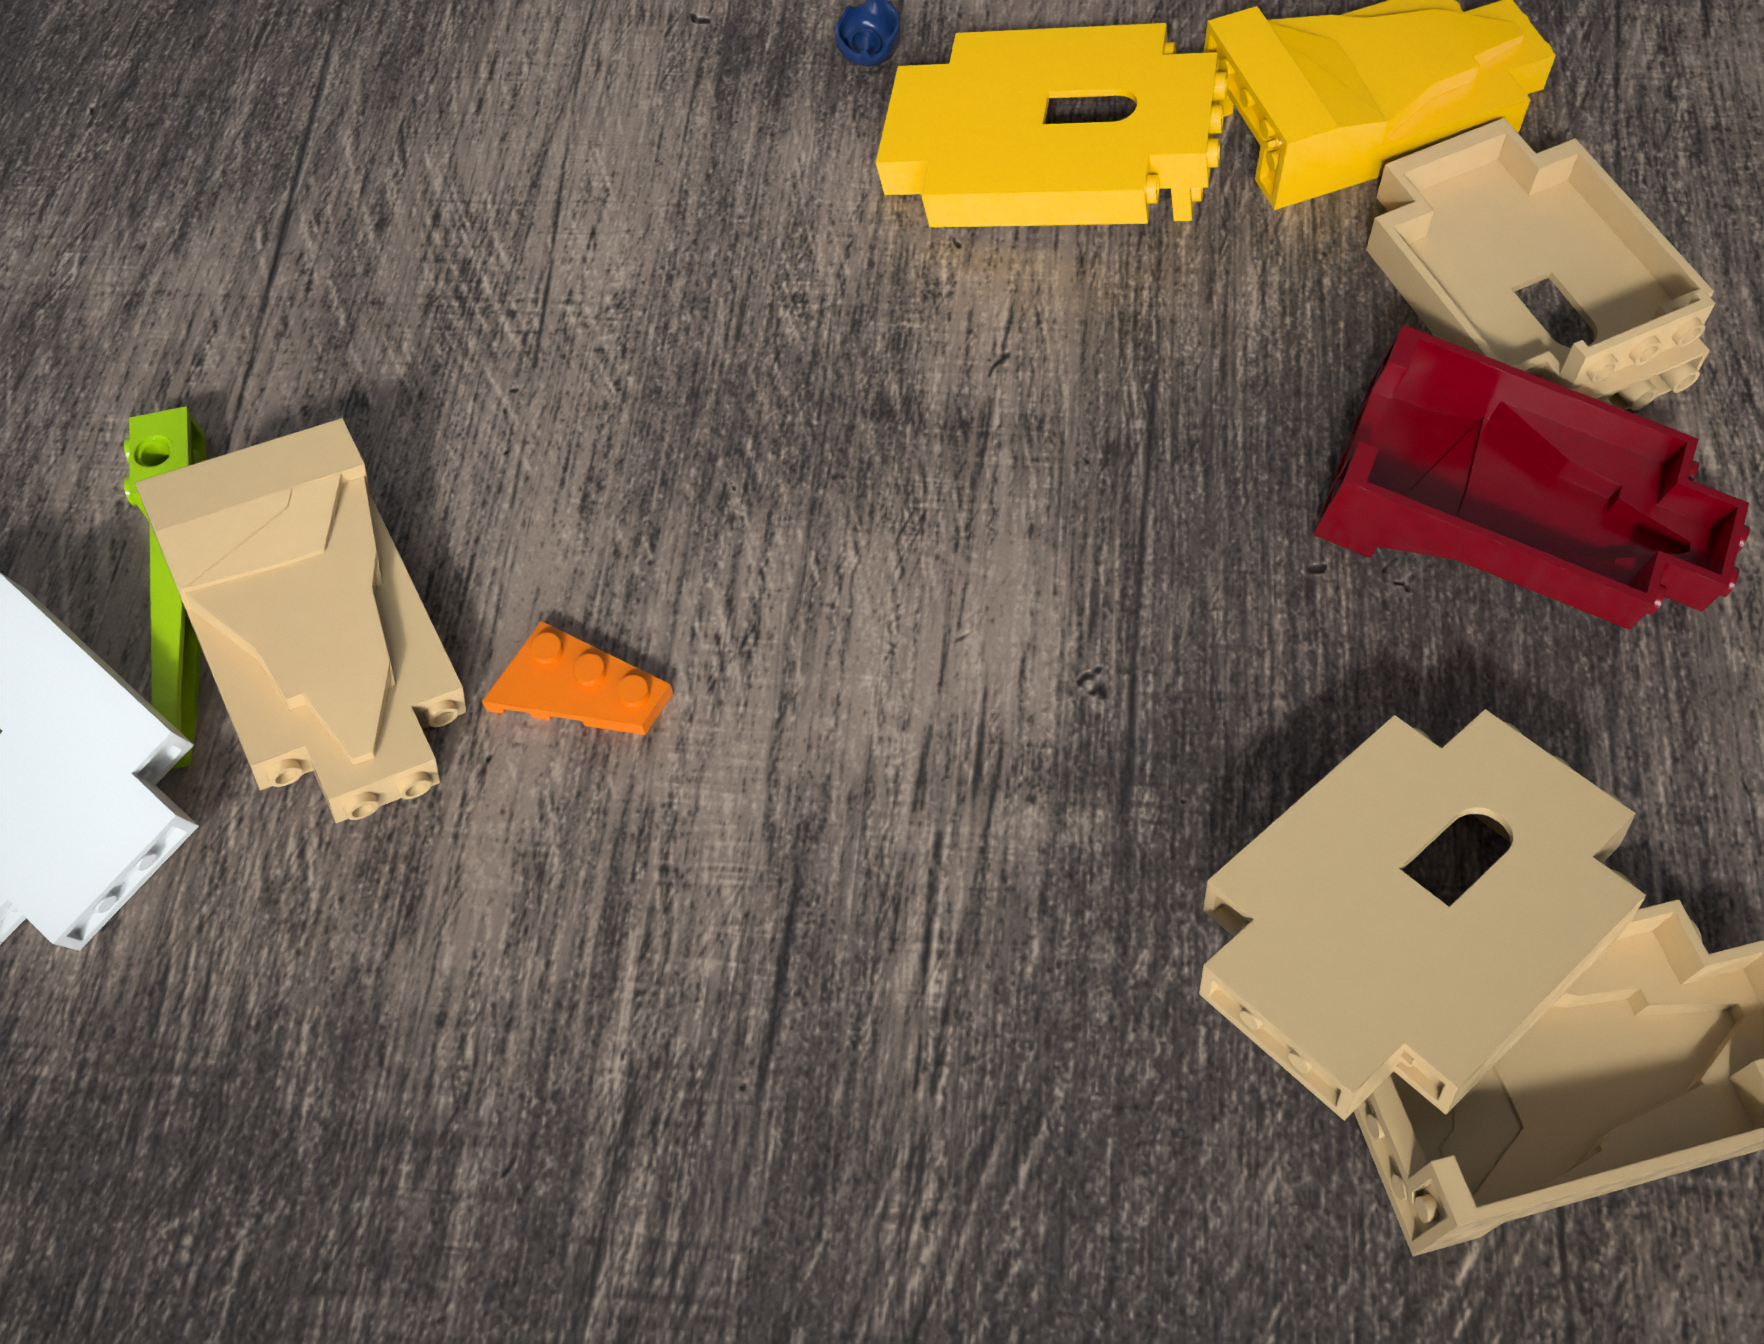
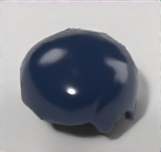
M866 0L857 7L848 5L835 26L836 47L850 63L856 65L875 66L885 62L899 44V12L888 0Z

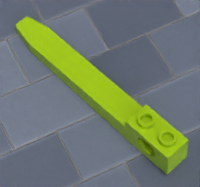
M187 406L129 417V438L124 440V452L129 462V477L124 478V490L129 503L132 506L137 505L148 521L149 518L135 482L206 461V435ZM150 523L152 706L194 744L198 719L201 646ZM194 746L171 769L190 766Z

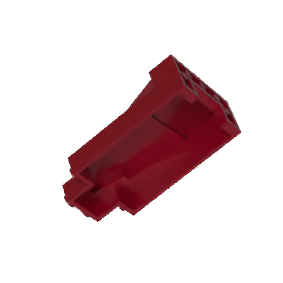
M1402 324L1368 386L1313 535L1371 558L1377 547L1457 560L1630 630L1646 613L1653 615L1660 607L1664 597L1703 612L1719 596L1726 597L1732 591L1740 573V569L1734 566L1736 556L1746 543L1750 532V527L1744 525L1749 502L1693 481L1699 468V462L1693 460L1698 438Z

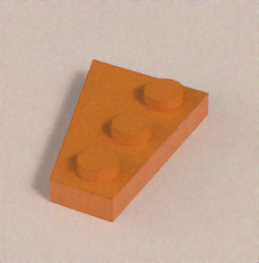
M541 621L482 700V703L486 710L503 714H505L506 710L526 712L536 719L551 721L552 717L582 721L584 726L646 735L673 696V691L669 683Z

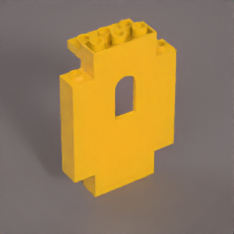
M1166 23L956 33L949 64L898 66L876 158V166L884 194H921L930 228L1148 224L1150 204H1158L1159 189L1171 188L1174 221H1192L1194 202H1202L1203 188H1208L1210 168L1219 167L1220 139L1214 138V134L1223 133L1224 109L1223 105H1218V101H1224L1227 97V72H1219L1218 52L1176 54V43L1168 42ZM1125 96L1137 104L1134 112L1120 121L1045 124L1049 98Z

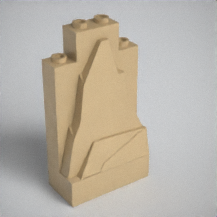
M343 418L135 482L162 554L260 791L271 786L282 787L297 781L303 774L314 771L335 823H339L347 819L359 820L368 817L380 806L400 798L413 799L426 793L431 786L440 783L436 758L422 729L430 726L441 727L455 720L457 716L466 713L463 686L370 494L365 464Z
M1680 900L1638 909L1630 926L1446 1115L1397 1073L1393 1072L1354 1111V1114L1412 1256L1480 1238L1507 1221L1763 1150L1764 940L1708 954L1702 943L1699 928L1689 918Z

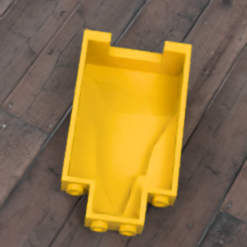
M1388 0L1341 15L1332 14L1267 20L1258 6L1208 20L1203 53L1218 52L1219 72H1227V97L1224 101H1218V105H1223L1224 117L1233 114L1235 105L1261 146L1255 181L1274 210L1382 177L1385 164L1502 118H1505L1516 132L1519 133L1530 102L1527 94L1544 89L1556 56L1550 44L1545 42L1531 24L1528 16L1520 10L1513 0H1501L1465 12L1462 11L1459 2L1456 0Z

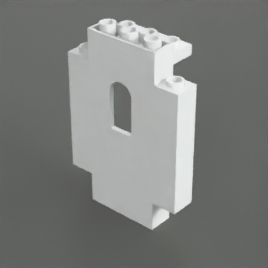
M0 573V729L3 731L0 734V945L27 918L52 944L80 951L199 827L156 786L194 744L27 589Z

